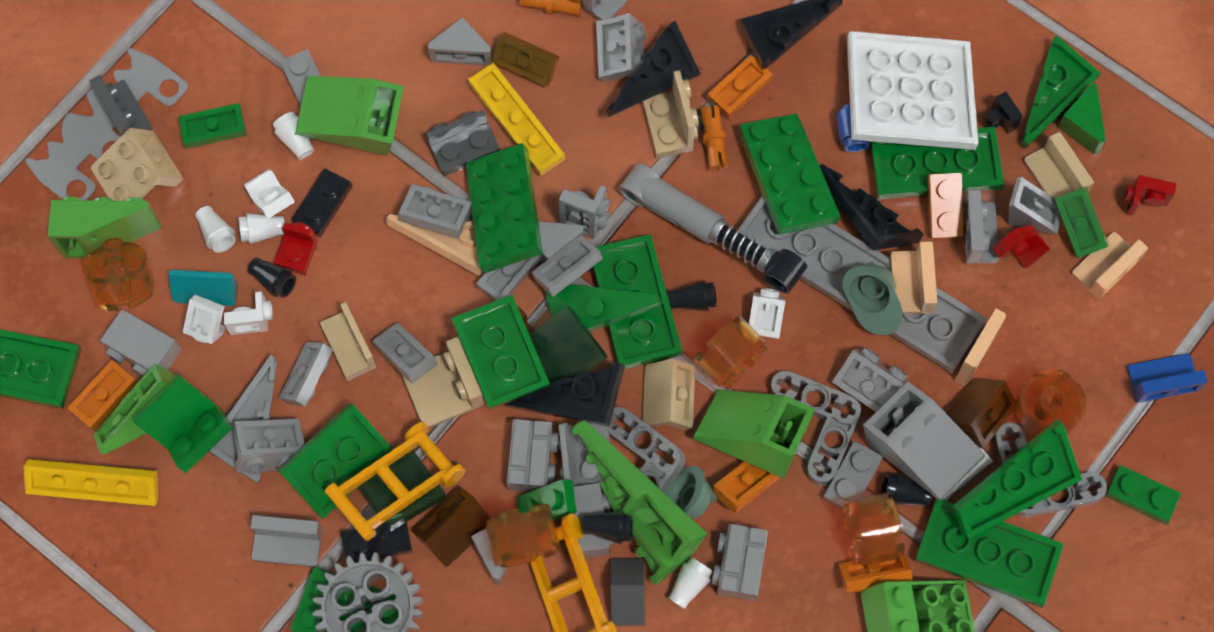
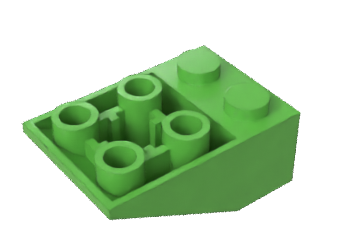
M308 75L295 135L387 156L393 143L404 86L369 78Z
M64 197L62 200H51L47 236L63 258L96 259L161 229V223L148 201L141 198L113 201L110 198L97 197L94 201H88L77 197Z
M718 390L693 439L785 479L808 430L815 408L785 395Z
M966 580L882 582L861 591L867 632H975Z

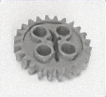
M363 552L360 553L359 562L354 563L352 558L348 556L347 567L343 568L338 563H335L337 574L335 576L329 573L324 574L329 582L327 586L317 585L318 590L323 593V597L313 598V602L320 606L321 609L314 611L312 614L314 618L323 619V621L315 627L318 632H350L354 624L362 622L367 625L366 632L419 631L420 628L413 622V619L423 617L422 611L415 609V607L423 604L424 601L422 597L413 595L420 590L418 584L408 585L414 576L411 572L401 575L404 570L403 563L400 562L392 568L393 559L391 556H387L383 563L380 562V557L376 552L373 554L371 561H367ZM381 578L386 580V588L382 592L372 593L370 591V584L375 579ZM349 591L355 594L354 601L349 606L344 607L338 604L339 597L344 592ZM391 595L397 596L396 599L393 601L382 602L388 599ZM370 601L374 605L372 606L373 612L367 615L364 611V603ZM394 609L399 612L398 619L393 624L388 625L382 622V615L385 611ZM353 614L345 621H340L341 616Z

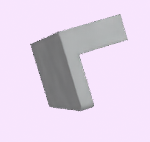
M252 515L250 528L255 533L251 555L253 561L317 567L323 528L318 521Z

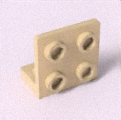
M680 70L673 72V92L659 94L642 102L657 159L693 151L694 139H698L696 127L699 126L697 111L695 107L690 108V85L688 79L682 80Z
M129 128L91 166L92 172L108 198L113 201H126L127 198L142 199L156 185L176 187L184 179L154 131Z
M458 337L446 341L448 352L435 356L437 366L413 384L403 376L419 418L429 428L485 405L481 390Z

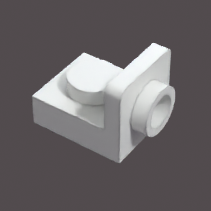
M269 169L244 184V188L258 211L267 219L295 202L289 191L280 185L274 173Z
M761 288L760 293H753L747 334L779 339L786 301L785 297L779 296L780 291Z
M262 291L255 292L256 309L237 307L233 309V312H224V325L230 335L268 331V320H273V309L271 301H266Z
M194 295L189 300L183 333L192 336L198 342L214 343L225 332L226 327L221 325L224 306Z

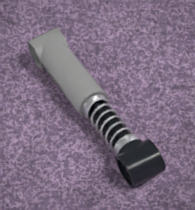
M637 163L618 189L620 194L637 207L645 206L705 243L710 244L712 242L716 245H722L724 250L729 249L731 254L736 253L738 258L743 257L745 263L751 262L752 267L757 266L758 270L764 272L763 277L765 281L782 293L789 294L808 267L806 262L794 252L788 249H781L776 252L769 247L764 248L762 243H755V238L750 240L747 234L742 235L740 230H733V225L728 227V223L724 221V216L661 180L655 171L644 164Z

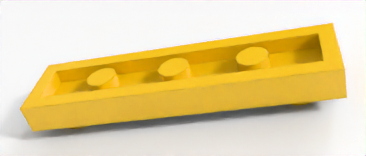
M494 63L468 79L470 87L515 145L524 143L528 148L530 164L539 176H542L566 160L564 152Z
M28 459L24 464L26 494L155 506L159 500L158 471Z

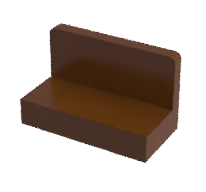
M975 378L946 414L959 428L964 429L966 435L980 449H984L1017 407V403L1006 381Z
M458 486L411 532L432 551L445 567H448L473 543L471 536L490 527L493 524V520L474 496Z

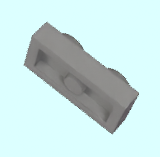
M308 49L279 61L300 106L307 76H321Z
M580 235L531 273L535 281L553 297L603 258L600 251L584 236Z
M541 255L487 272L479 279L476 286L494 301L512 295L539 263Z
M398 322L372 340L375 349L412 384L437 366L435 357Z
M306 341L279 399L290 405L305 407L314 395L315 386L321 373L325 371L329 364V357L333 349L324 343Z
M854 441L822 500L852 515L883 456Z

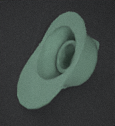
M873 262L849 269L843 277L842 287L860 324L869 332L877 335H889L896 331L902 323L903 311L895 292L896 283L890 271L882 266L875 265Z
M689 466L682 469L665 493L691 519H697L703 515L709 504L717 501V495L712 492L710 484L704 478L702 469L697 466Z

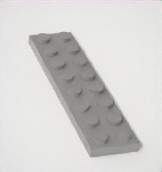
M763 195L738 229L741 231L740 234H747L750 240L755 238V243H762L764 248L769 247L776 252L781 249H788L800 256L808 266L800 279L852 312L853 309L842 287L843 277L849 269L873 262L875 265L886 268L892 274L890 258L877 250L873 251L869 245L834 224L779 235ZM936 287L938 303L934 312L903 314L902 323L896 331L889 335L950 373H953L987 318Z

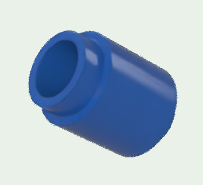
M850 104L842 106L841 110L836 113L841 145L844 146L847 152H859L867 149L869 141L852 140Z

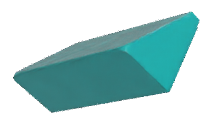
M169 270L168 276L173 302L189 304V300L194 295H197L222 306H235L238 283L232 273Z

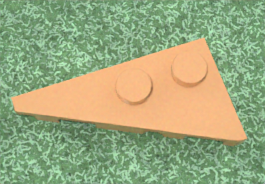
M388 215L387 225L478 276L483 273L479 268L473 221L465 223L458 239L399 221L398 215Z

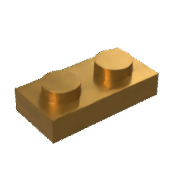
M503 32L499 36L491 62L546 87L551 83L559 56Z

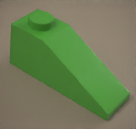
M156 363L152 365L94 432L93 435L99 452L105 455L147 434L134 424L132 418L176 376L175 374Z

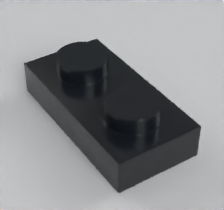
M324 168L292 218L293 223L300 222L310 226L315 235L321 238L352 189V182Z
M406 518L382 523L374 529L376 535L369 541H365L356 529L341 532L346 564L348 556L352 558L354 563L359 562V556L362 552L367 561H371L375 552L378 553L380 559H385L387 556L394 557L413 553Z

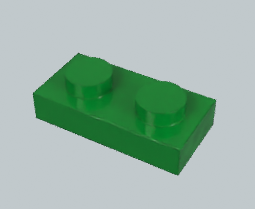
M240 103L178 116L183 144L186 149L247 136Z
M1086 186L1055 198L1077 258L1109 246Z
M1119 465L1105 497L1167 525L1182 493Z
M562 479L517 497L522 529H534L561 519L570 513H577L572 480Z

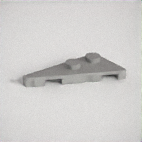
M272 355L266 360L228 414L227 418L232 427L235 421L269 420L277 360ZM231 430L209 453L235 469L238 454L233 431ZM262 472L257 474L241 473L257 485L261 481Z

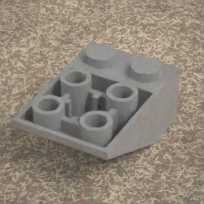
M907 382L863 425L867 445L939 501H942L985 457V453L930 397L910 382Z

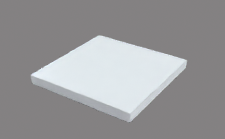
M849 31L847 49L852 140L976 150L978 146V132L970 41Z

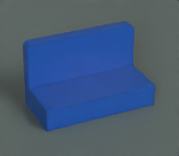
M1188 353L1131 364L1127 367L1136 403L1198 392L1208 382L1204 370L1195 371L1191 355Z

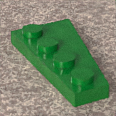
M1056 419L952 506L962 535L969 539L1082 480L1064 423Z

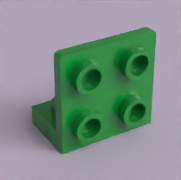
M180 374L176 375L132 418L135 425L169 450L176 466L185 474L233 429L224 410Z

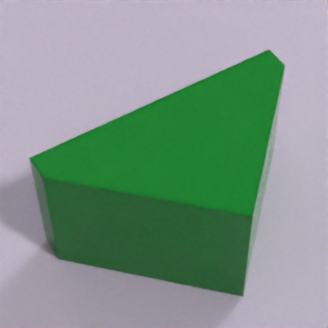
M1090 84L1064 114L1058 126L1060 130L1092 154H1099L1106 142L1097 84Z

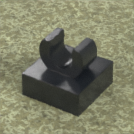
M1005 91L995 97L990 109L991 111L986 114L987 119L983 122L987 127H995L996 129L1002 126L1005 132L1009 134L1018 129L1023 115Z

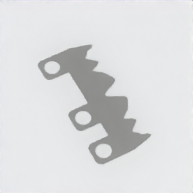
M128 48V54L132 58V68L129 70H115L113 72L117 82L121 80L126 81L137 102L146 92H149L163 104L171 106L188 89V84L185 80L157 59ZM167 79L175 80L179 85L177 94L172 97H164L159 92L160 84ZM94 89L86 92L94 115L87 117L72 113L66 114L61 129L64 142L49 141L47 143L48 159H40L38 161L31 158L25 159L38 180L61 198L69 197L66 188L74 180H81L86 185V192L79 199L87 200L95 191V183L76 168L89 154L99 159L103 155V146L107 142L117 141L121 137L112 130L115 125Z

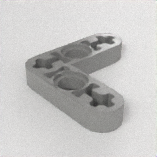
M781 371L775 374L772 379L771 394L785 395L796 400L797 392L787 390L786 394L780 392V386L777 383L783 384L787 380L791 382L790 388L798 392L800 385L805 387L799 401L812 407L806 400V396L810 392H819L824 397L825 402L823 405L812 407L815 408L813 416L824 420L825 424L808 462L806 473L808 479L813 484L818 486L828 485L837 473L860 417V404L857 399L793 372ZM830 398L836 399L833 406L843 409L845 405H849L851 407L850 412L854 416L848 415L846 419L840 417L841 411L833 407L830 413L825 412L829 406ZM832 432L839 434L843 440L842 446L836 449L828 447L824 440L825 436ZM824 454L831 456L826 470L831 473H824L822 477L817 476V469L813 468V465L819 467Z
M615 407L610 427H608L609 433L646 460L640 471L647 478L654 477L657 481V487L665 494L685 465L684 452L627 409ZM618 417L633 428L630 433L618 427L615 423ZM649 432L652 436L650 446L646 449H639L637 445L638 437L642 433ZM659 448L672 455L673 459H675L672 465L666 463L665 459L656 454Z
M1015 423L1003 424L994 435L993 442L1000 466L1013 456L1005 457V455H1009L1011 452L1008 441H1002L1006 432H1009L1010 436L1017 437L1013 443L1014 453H1017L1028 444L1023 429ZM1095 472L1081 473L1082 480L1074 484V488L1070 486L1064 489L1067 493L1066 502L1056 503L1049 497L1031 506L1030 509L1021 511L1017 515L1027 518L1095 504L1106 493V481L1100 474ZM1087 481H1090L1092 486L1097 485L1098 489L1094 492V496H1091L1089 491H1083L1076 495L1078 500H1075V490L1083 488Z

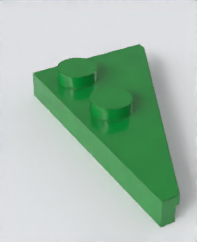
M1057 35L1051 42L1021 141V145L1026 149L1101 75V72Z
M569 284L553 297L545 290L556 337L561 342L664 305L662 298L657 294Z

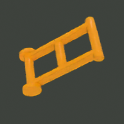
M419 422L414 425L404 437L406 442L339 487L333 483L325 489V493L365 541H369L376 535L375 528L440 483H443L445 487H450L465 474L466 469L461 464L453 466L427 436L426 433L429 427L425 422ZM419 446L440 471L409 492L388 466ZM377 474L398 500L366 521L345 495Z
M570 513L564 516L561 526L532 540L527 536L516 540L515 548L518 556L523 562L531 564L554 632H568L557 601L580 590H583L596 628L587 632H616L614 623L611 621L607 622L578 539L584 535L583 525L575 514ZM564 539L578 577L552 588L540 550Z

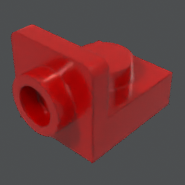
M1138 175L1133 185L1128 184L1125 191L1124 203H1128L1127 214L1133 215L1140 200L1154 207L1167 206L1175 195L1177 183Z
M294 222L293 225L284 223L282 227L284 237L274 264L289 268L294 273L306 276L318 243L315 233L310 226L300 222Z
M1032 224L1014 229L992 248L999 258L1010 255L1014 258L1017 257L1024 268L1031 267L1049 252L1048 245Z

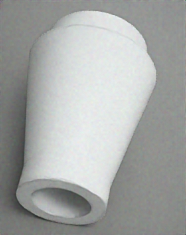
M289 112L279 117L273 123L275 128L274 134L296 155L298 160H302L314 152V148L308 137L295 135L299 116H296L294 112Z
M204 206L196 212L195 217L199 222L206 246L209 249H213L216 253H221L234 245L236 241L234 229L215 213L211 206Z
M246 213V216L238 217L241 242L249 241L250 245L278 235H284L282 231L284 224L283 216H272L267 219L264 215Z
M690 557L687 563L683 562L672 593L668 598L685 609L688 603L711 581L709 577L713 571Z

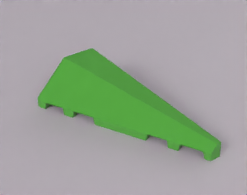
M586 420L575 424L572 433L574 436L579 435L589 452L585 457L589 465H596L603 479L600 486L614 512L625 511L626 515H633L632 535L638 545L635 549L638 558H645L653 573L649 578L654 586L661 583L695 553L707 532Z

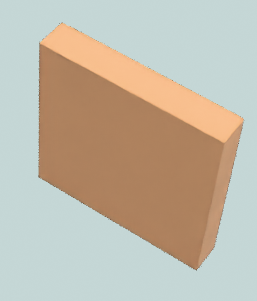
M997 308L994 310L955 379L956 382L963 386L969 383L1002 326L1006 313Z

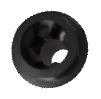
M258 257L253 259L248 266V274L252 275L274 297L280 296L284 298L295 287L296 276L292 274V270L264 261Z
M706 280L677 290L669 291L671 309L709 312L710 308L717 307L714 282L706 283Z
M897 472L894 475L886 474L881 487L882 500L888 501L889 505L929 506L932 494L914 480Z
M625 511L584 515L583 534L596 536L617 544H622L623 541H631L633 515H626Z

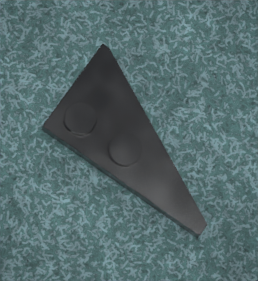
M806 0L742 18L740 27L761 69L768 68L840 7L843 1Z
M676 21L671 22L664 28L606 109L609 117L672 89L674 71L680 70L682 80L688 79V81L701 75Z
M825 164L819 165L833 199L873 251L920 242L924 235L918 228L914 231L908 230L897 222L899 216L897 213L884 207L881 202L861 188L855 193L840 182L843 177L841 174L828 168Z
M615 362L611 364V367L595 372L588 370L579 373L576 377L558 379L549 382L550 385L546 388L503 405L508 408L576 421L586 420L588 423L610 427L625 366L622 363Z

